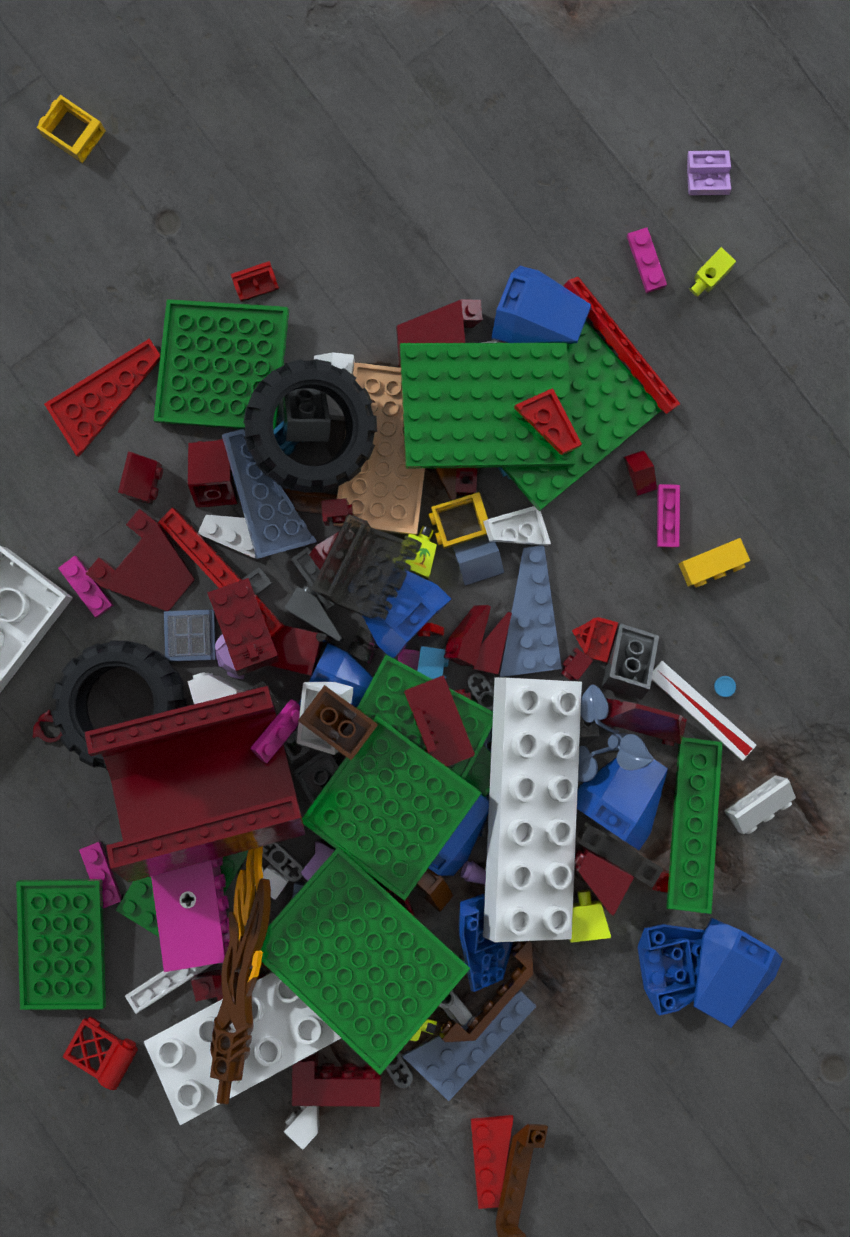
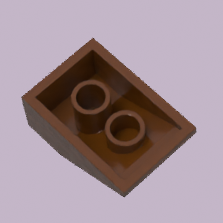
M325 685L298 719V722L350 760L354 758L378 725L374 720Z

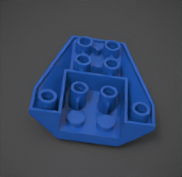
M519 266L510 274L497 307L492 340L502 343H578L591 304L542 272Z
M377 556L347 585L377 645L394 659L421 628L452 600L437 584Z
M328 643L309 682H337L353 687L351 704L357 708L373 676L348 652Z
M616 757L600 769L592 780L583 782L578 787L577 809L637 850H640L651 834L668 768L654 759V761L641 769L625 770L618 764Z
M482 795L479 796L429 866L430 870L441 876H454L467 862L489 814L488 799Z
M485 893L460 902L459 936L465 963L470 967L467 974L470 989L473 992L503 980L513 942H493L483 937Z
M710 918L701 941L693 1007L732 1028L775 979L783 958L776 950L740 929Z
M667 924L644 928L637 946L644 990L657 1015L660 1016L679 1011L694 1001L701 941L705 930Z

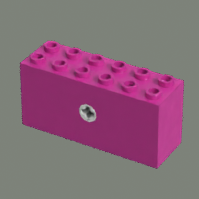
M222 857L151 876L164 972L223 963L229 946L230 934L229 917H227L226 909L229 908L228 897L224 896L223 887H226L225 875L221 874L220 866L223 865Z

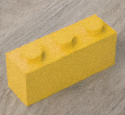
M741 538L687 559L679 563V567L687 586L694 584L695 588L707 584L706 579L714 577V580L726 576L725 571L733 569V572L745 568L744 563L749 562L750 559Z

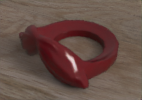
M48 710L46 713L41 714L35 723L33 738L38 737L45 742L52 743L60 740V737L63 735L61 731L55 738H49L44 735L39 723L40 721L53 722L51 710Z

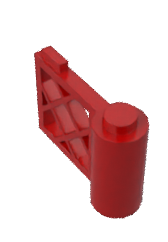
M91 1016L88 1019L84 1018L66 1049L63 1058L98 1079V1082L103 1087L109 1090H116L138 1051L136 1043L127 1038L120 1040L101 1028V1022ZM85 1026L92 1029L94 1038L86 1041L83 1036ZM106 1038L112 1042L109 1050L102 1052L100 1039ZM95 1041L97 1053L88 1056L86 1043ZM81 1045L83 1057L77 1059L71 1055V1052L75 1046ZM98 1056L100 1067L98 1070H95L91 1067L89 1059Z

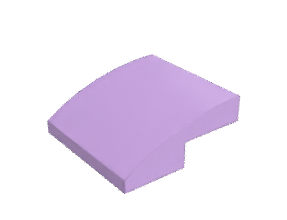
M688 151L687 175L689 195H730L731 183L729 172L731 162L729 151Z

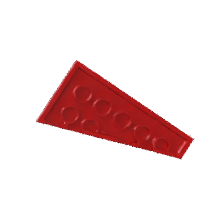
M150 338L44 404L77 457L84 452L160 361L161 355Z

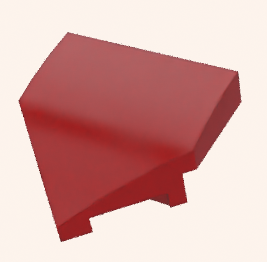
M597 617L573 629L572 632L588 657L607 663L618 622Z

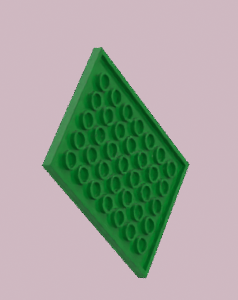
M586 321L578 343H567L572 423L582 443L579 448L574 449L575 465L501 467L538 511L546 507L662 411L657 406L655 400L645 391L642 385Z
M400 343L406 469L575 465V450L561 455L514 409L516 404L553 388L573 426L567 343Z
M339 847L268 926L261 948L263 952L262 963L379 1075H381L470 969L465 962Z

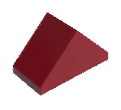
M645 451L625 456L624 460L636 495L639 496L657 490L655 468Z

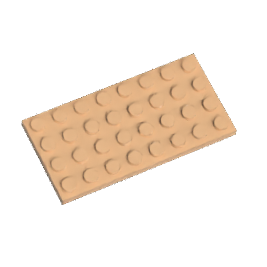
M354 362L353 375L356 377L355 381L362 389L366 388L373 402L371 403L373 415L377 416V432L374 434L373 444L375 447L370 459L366 460L361 467V471L352 480L338 486L337 499L347 498L349 504L353 505L354 517L345 520V523L334 524V526H348L349 528L413 534L417 536L425 468L406 469L401 368Z

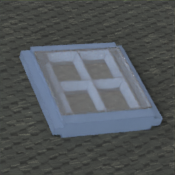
M214 610L164 612L165 657L170 662L216 660Z

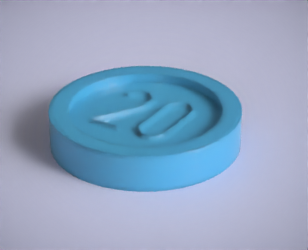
M722 676L715 681L714 689L719 696L729 697L735 692L736 684L731 677Z

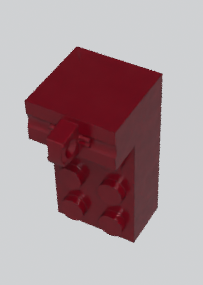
M249 578L207 592L238 676L279 662L276 649Z
M317 1051L292 1065V1106L380 1107L382 1073L379 1075L369 1064H365L364 1067H356L352 1063H347L343 1066L325 1063L322 1066H318Z

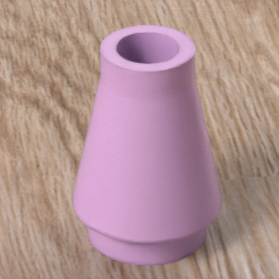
M467 861L461 870V877L467 882L485 884L486 870L473 861Z

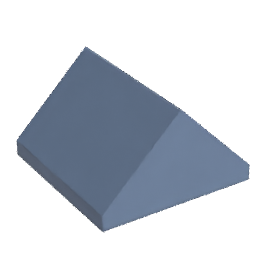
M488 535L452 546L465 586L504 573L499 549L495 542L489 541Z

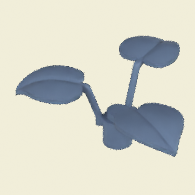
M590 685L581 697V717L589 723L595 721L597 725L613 734L608 739L609 747L590 753L586 746H579L578 781L588 782L596 776L598 764L593 756L603 752L619 750L617 762L625 770L641 769L654 761V758L639 736L619 733L618 729H613L600 722V720L608 716L609 707L604 694L596 685Z

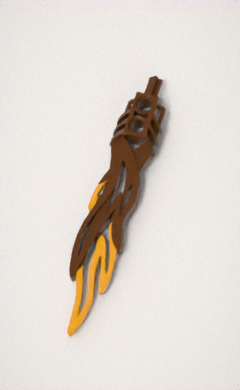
M263 846L248 850L246 870H240L237 877L234 911L229 912L230 941L222 965L223 1000L218 1015L214 1019V1029L210 1044L212 1056L210 1078L219 1080L216 1099L218 1104H229L232 1081L242 1080L244 1062L250 1055L249 1046L252 1042L251 1033L254 1027L252 992L261 967L263 955L261 948L268 929L271 905L270 880L263 879ZM231 1023H233L236 1030L231 1029Z

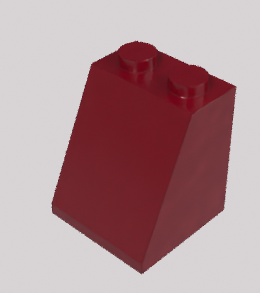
M223 439L188 443V487L196 508L237 504L236 484Z
M284 625L272 638L279 662L270 666L312 676L319 662L325 636L320 633Z
M582 847L581 851L578 849L575 853L574 867L606 910L614 916L634 877L625 869Z

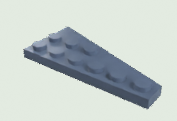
M242 429L223 434V442L256 559L316 543V539L307 529L305 522L299 517L294 505L282 487L270 477L265 476L256 466L252 454L248 452L244 438L245 430Z
M544 545L523 548L499 677L562 669Z
M519 990L476 1041L444 1042L440 1036H437L428 1042L425 1041L417 1048L403 1053L402 1057L450 1101L536 1008V1005ZM468 1022L462 1026L465 1030L468 1028Z

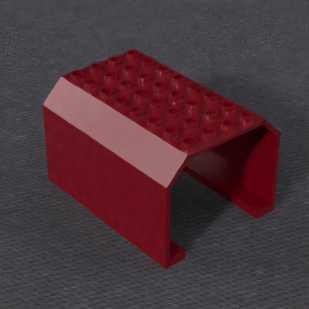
M268 686L84 732L88 754L90 756L101 754L104 758L112 783L123 841L106 845L111 870L129 883L305 835L284 745L282 744L267 764L262 762L250 749L276 718Z

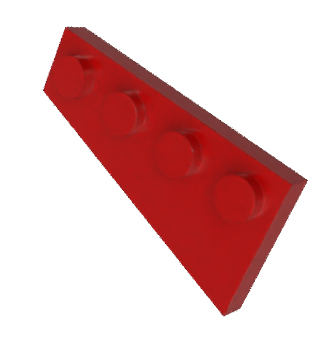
M513 1115L471 1119L478 1209L499 1207Z

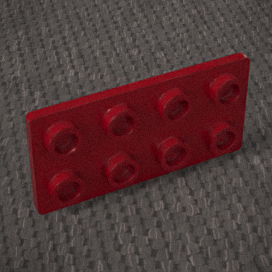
M444 676L437 677L404 691L427 752L447 767L475 755Z

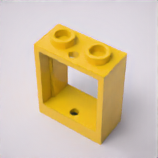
M62 95L52 102L49 111L39 120L36 127L45 139L81 163L85 161L106 131L99 120ZM67 111L88 125L73 147L52 134Z
M479 492L431 507L432 513H429V518L432 526L436 525L438 533H435L438 545H443V549L487 535L483 521L488 518ZM472 503L481 531L447 541L438 513Z

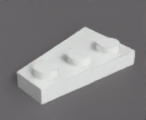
M535 506L483 521L490 542L551 545L541 511H538Z
M216 515L205 516L198 531L201 536L256 559L245 518Z

